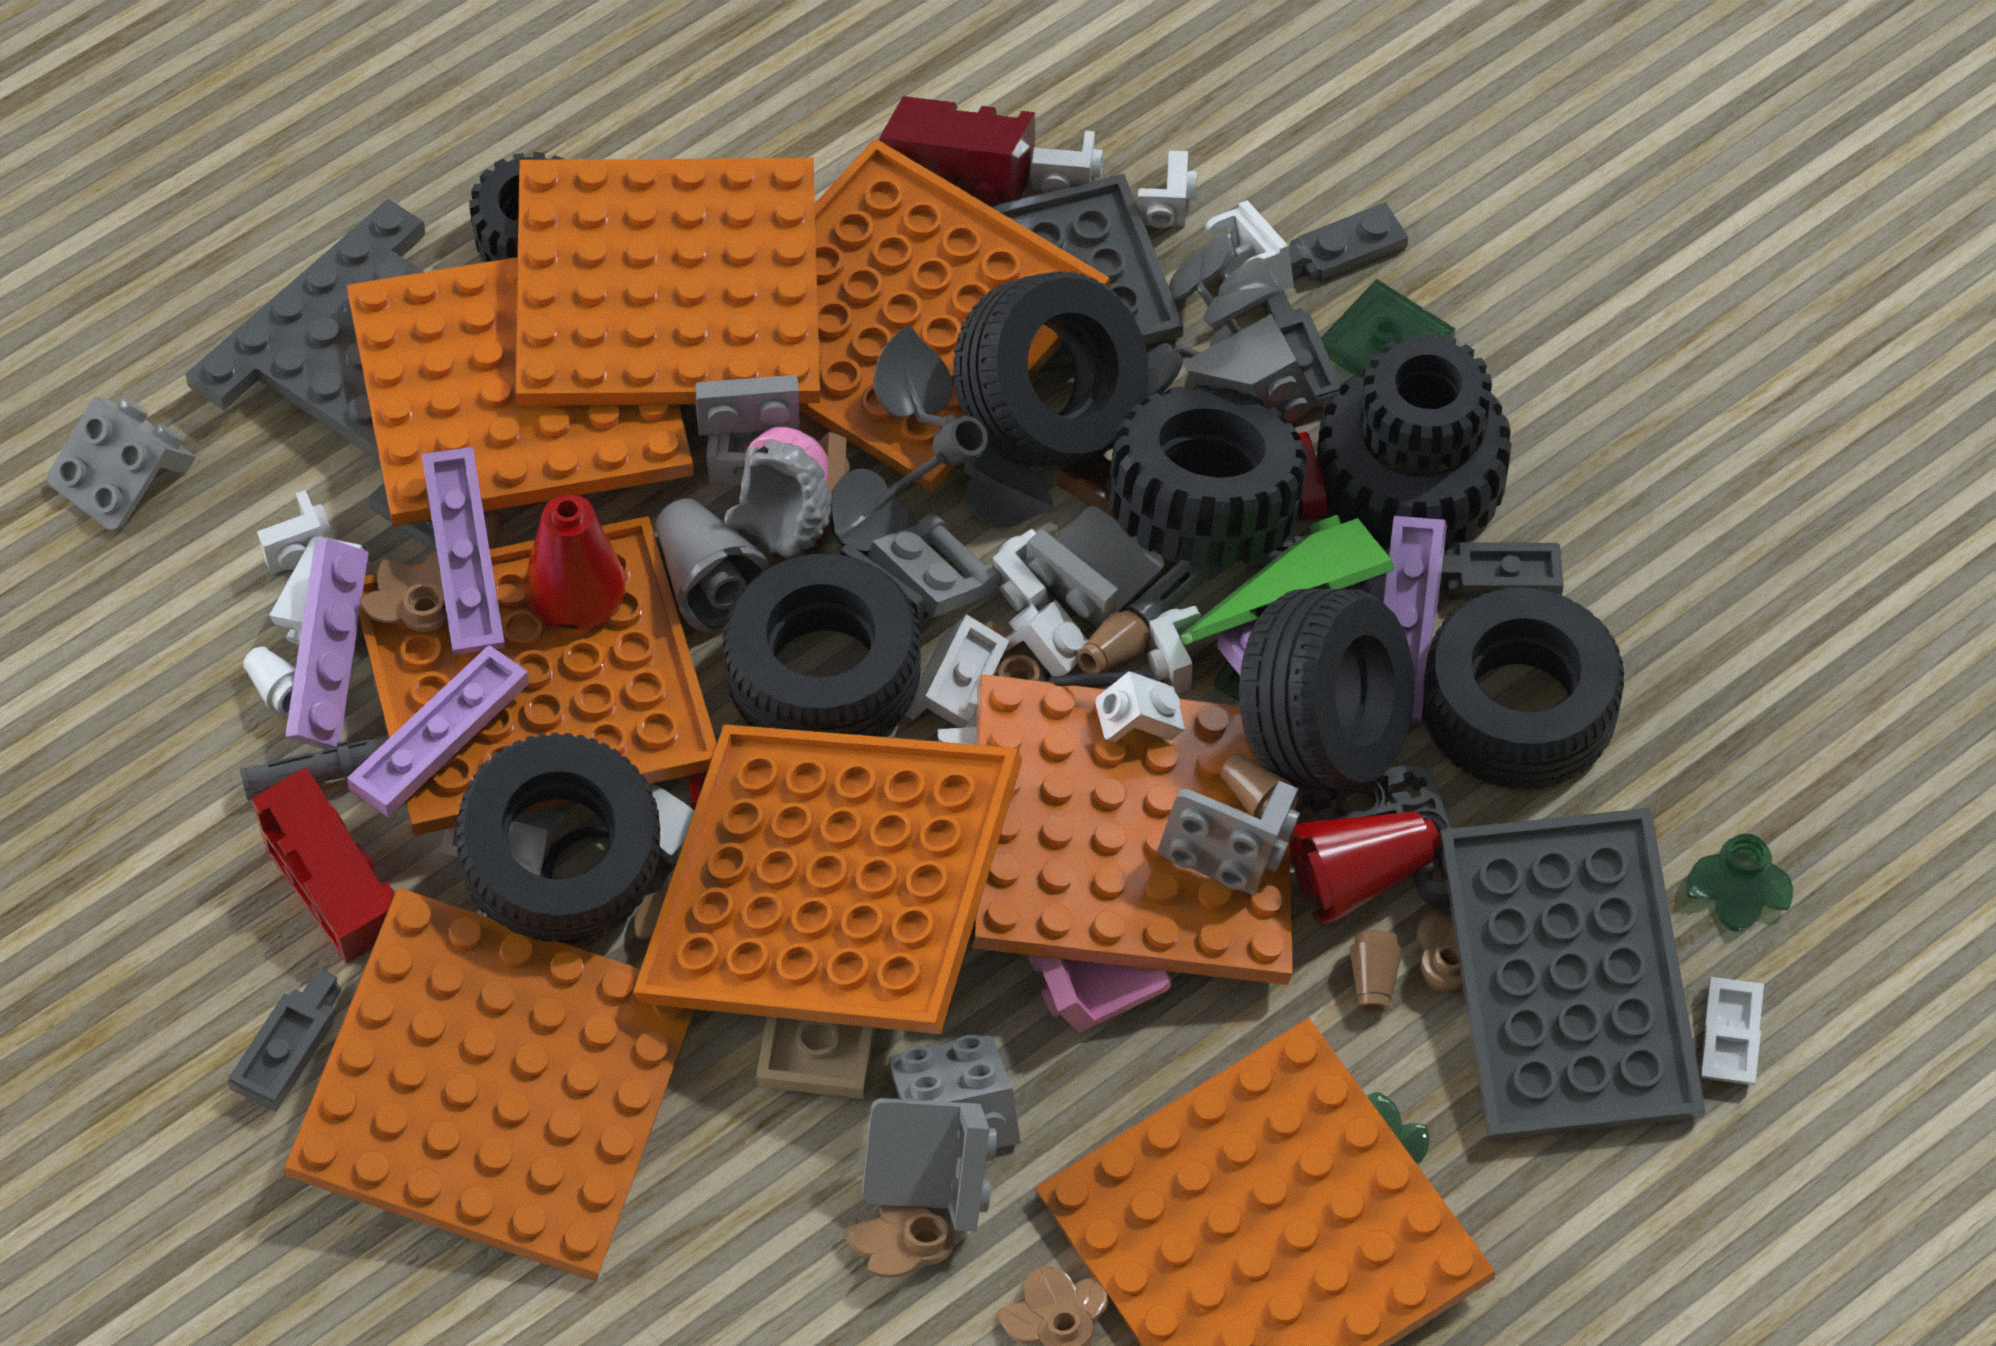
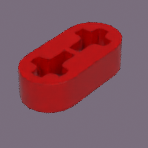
M1301 432L1298 434L1306 449L1307 469L1298 518L1300 520L1325 517L1327 515V497L1323 478L1308 432Z

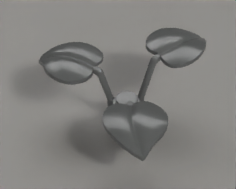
M1223 232L1217 234L1207 245L1199 248L1183 261L1173 274L1169 285L1172 297L1177 300L1186 299L1197 290L1208 306L1204 315V321L1210 327L1223 326L1213 336L1210 347L1242 330L1233 319L1234 317L1283 293L1273 276L1270 265L1263 258L1256 257L1234 270L1221 284L1218 292L1219 295L1215 298L1211 296L1208 291L1207 282L1218 277L1226 269L1232 254V242ZM1163 343L1148 352V388L1145 398L1157 392L1159 394L1164 392L1177 378L1182 368L1183 358H1191L1201 352L1183 345H1179L1173 350L1168 343Z
M912 326L903 328L892 337L879 355L874 370L873 382L877 399L886 412L895 418H904L915 413L918 422L942 426V429L935 434L933 439L934 456L889 489L879 474L867 469L850 471L836 482L831 492L830 517L832 532L837 541L843 546L849 544L859 552H869L872 541L906 529L909 522V513L906 507L894 496L941 463L948 466H958L966 462L964 471L971 476L964 489L966 502L974 516L988 526L994 528L1011 527L1050 509L1053 505L1044 486L1029 466L1007 460L1004 456L998 455L995 450H991L986 446L987 432L979 420L971 416H963L955 420L952 414L945 417L932 415L944 409L952 395V380L946 365L938 354L920 339Z

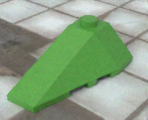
M1338 515L1309 525L1312 535L1296 541L1181 633L1179 637L1184 646L1233 627L1257 620L1269 605L1289 591L1296 589H1346L1395 570L1393 562L1358 518L1341 524Z

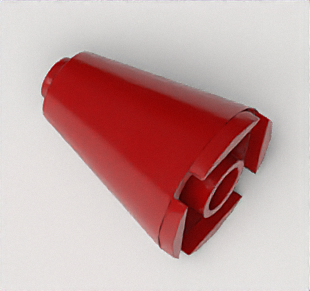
M562 495L547 503L542 512L524 578L525 600L533 615L550 627L560 629L559 624L576 625V630L591 629L607 622L620 610L626 589V576L592 505L580 496Z
M1418 812L1301 822L1295 825L1291 834L1297 840L1288 843L1290 844V858L1301 893L1304 899L1314 896L1320 910L1311 912L1314 920L1320 926L1337 922L1433 863L1435 860L1434 850L1440 849L1441 846L1433 821L1431 819L1423 820Z

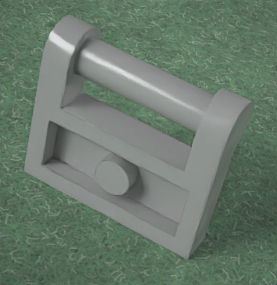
M936 513L926 515L918 525L872 541L867 556L921 595L924 599V610L932 618L992 595L1003 582L1002 574L993 565H984L947 530V523ZM934 545V546H935L941 553H943L955 566H957L968 578H967V579H964L953 567H951L942 557H940L930 546Z

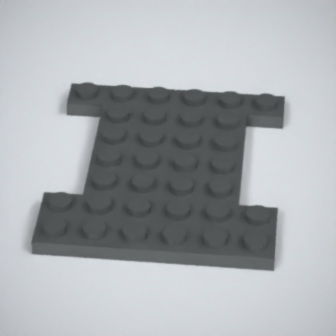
M390 199L384 201L185 374L188 387L222 410H225L252 385L260 381L380 461L347 285L423 273V270L402 258L401 255L425 235L424 221ZM383 483L368 496L370 509L391 522L385 485ZM499 509L484 511V519L491 513H496ZM432 520L397 526L432 551H436Z

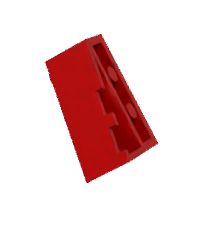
M305 767L251 799L266 851L347 964L373 949L395 892L388 882L384 881L380 884L373 873L374 866L368 854L359 843H354L347 832L342 818L336 809L330 805L310 771Z

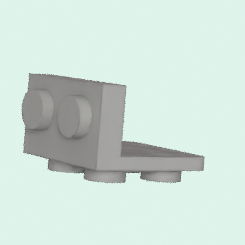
M797 375L697 382L696 413L699 436L765 431L774 427L799 428V388Z
M94 396L48 471L47 482L109 530L119 531L127 523L160 467L186 474L196 456L181 446L184 438L164 425L158 424L155 427L148 422L146 417L149 413L137 403L127 398H122L120 403Z
M1096 506L1087 507L1055 539L1043 529H1040L1027 541L1026 566L1046 589L1097 629L1109 614L1122 612L1164 570V559L1154 550L1149 552L1141 547L1137 542L1136 536L1130 538L1116 520Z
M1278 780L1261 819L1190 789H1181L1174 801L1158 852L1161 856L1171 860L1179 867L1190 868L1220 881L1226 887L1239 889L1255 896L1266 869L1277 872L1288 846V841L1300 815L1299 812L1291 809L1298 788Z
M967 1035L958 1038L955 1042L928 1048L923 1046L912 1047L889 1058L890 1072L900 1099L981 1104L989 1128L996 1129V1148L1021 1143L1013 1088L994 1039L991 1036Z
M888 1098L875 1100L871 1105L861 1189L865 1202L873 1205L948 1208L955 1231L977 1232L979 1212H987L990 1203L989 1179H984L986 1161H994L997 1144L996 1129L989 1128L981 1104Z

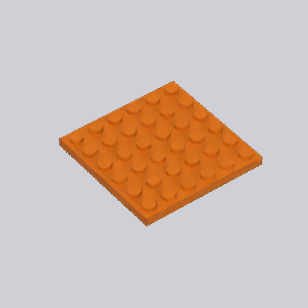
M874 138L815 203L820 403H799V411L834 433L846 437L850 443L906 476L934 456L933 439L935 434L942 429V426L920 423L917 421L915 413L904 418H895L886 412L877 399L873 382L874 370L879 355L892 337L903 328L912 326L920 339L942 359L951 376L952 395L945 408L932 415L945 417L952 414L955 420L965 416V413L960 407L957 390L954 385V350L963 322H966L968 313L972 311V307L976 303H979L983 295H986L990 290L997 288L1002 283L1054 271L1084 274L1088 278L1098 280L1099 283L1102 282L1108 289H1110V278ZM1042 325L1037 330L1029 348L1028 371L1030 380L1063 343L1062 339L1045 325ZM941 463L917 479L915 483L932 493L955 466Z
M814 158L520 160L516 406L696 404L697 382L797 375L799 403H820Z
M518 257L347 285L392 527L432 520L422 454L473 447L483 512L549 501L562 495L578 496L694 476L693 461L679 404L516 406Z
M649 516L602 526L625 572L626 589L620 610L607 622L588 630H576V625L559 624L560 629L550 627L535 617L527 605L524 593V578L535 540L489 549L505 648L496 650L528 671L529 684L405 801L413 836L457 827L460 803H462V797L465 791H467L470 780H474V774L482 769V765L487 760H491V756L497 752L501 753L502 749L507 745L512 746L513 742L518 740L526 741V738L530 736L538 737V734L551 736V733L559 732V735L572 733L574 737L584 735L587 739L594 738L598 740L599 744H602V742L610 745L609 748L618 750L622 757L625 756L631 760L630 764L638 768L639 774L643 775L647 780V785L708 771L717 742ZM421 564L413 565V566H410V567H413V568H416V569L419 570ZM377 573L365 576L362 597L371 592L378 591ZM360 606L359 622L388 737L390 738L482 651L453 655L448 621L436 630L419 632L408 628L404 623H383L372 619ZM564 799L546 800L528 807L523 812L571 801Z
M981 674L977 687L976 745L1018 748L1023 761L972 928L971 948L1288 985L1293 974L1290 844L1286 848L1277 872L1266 869L1255 896L1239 889L1226 887L1220 881L1190 868L1179 867L1171 860L1161 856L1158 852L1174 801L1181 789H1190L1249 814L1227 785V782L1220 776L1225 763L1232 756L1239 753L1260 765L1247 741L1243 729L1240 706L1179 699V708L1185 731L1172 741L1133 728L1119 740L1112 742L1104 738L1095 703L1097 696L1106 689L1082 686H1056L1050 682Z
M724 724L633 990L636 999L640 1004L941 1034L1023 761L1018 748Z
M398 887L285 1164L284 1176L597 1282L696 1009L640 1004L633 994L640 972L639 968L556 940L548 942L532 939L530 936H524L508 930V927L501 926L494 919Z
M1310 1018L1305 1019L1035 1187L1037 1197L1092 1277L1095 1276L1106 1290L1109 1302L1140 1346H1391L1495 1279V1270Z

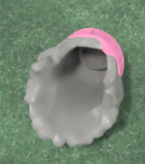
M789 427L771 428L752 441L746 451L739 497L740 504L731 507L726 512L724 518L725 526L733 529H742L748 535L758 537L770 553L774 555L780 554L786 559L803 555L805 550L814 547L816 540L822 536L824 528L829 524L828 516L831 513L830 504L832 501V494L827 485L830 467L828 457L822 446L806 433Z

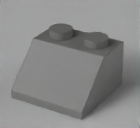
M1272 314L1182 362L1195 385H1209L1210 390L1222 391L1223 387L1237 390V395L1246 398L1252 395L1262 400L1264 407L1267 409L1274 407L1283 414L1286 422H1293L1302 418L1310 408L1319 404Z

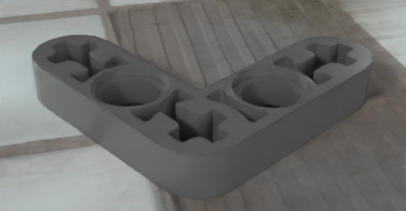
M1414 764L1388 768L1376 780L1366 787L1364 786L1359 789L1344 790L1303 787L1297 791L1298 801L1294 810L1299 812L1300 815L1296 824L1301 822L1418 812L1423 820L1431 819L1439 834L1443 829H1451L1434 778L1425 768ZM1411 784L1414 791H1419V797L1411 798L1407 791H1402L1403 785ZM1383 788L1387 789V798L1391 797L1390 805L1384 804L1385 795ZM1354 793H1365L1373 798L1375 806L1366 812H1358L1348 806L1346 799ZM1331 800H1337L1338 816H1334V807H1330ZM1311 806L1314 813H1319L1318 819L1310 820L1307 814H1302V808ZM1440 848L1434 850L1435 860L1439 859V869L1442 877L1445 879ZM1433 863L1412 875L1421 899L1436 907L1450 905L1447 887H1441L1438 881L1432 880Z

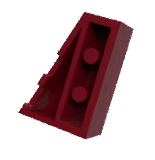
M908 96L901 98L881 133L879 141L990 207L1020 200L1032 178V159L1035 148V112L1021 111L1017 118L996 115L995 107L981 106L977 113L956 110L958 107L955 102Z

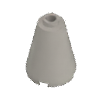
M694 499L676 500L668 504L658 516L656 528L679 611L692 628L704 633H714L711 627L726 624L725 620L727 615H729L731 605L734 604L736 597L741 594L742 589L749 585L752 579L758 577L761 572L768 570L771 565L762 552L733 529L726 527L723 521Z

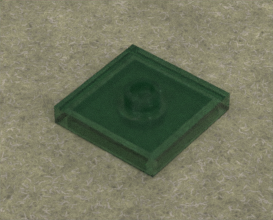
M1376 279L1321 337V340L1331 361L1361 379L1362 370L1370 367L1371 358L1376 352L1383 353L1384 345L1394 340L1400 344L1402 343V336L1412 333L1415 338H1423L1424 332L1435 333V338L1444 340L1446 335L1455 338L1456 329Z

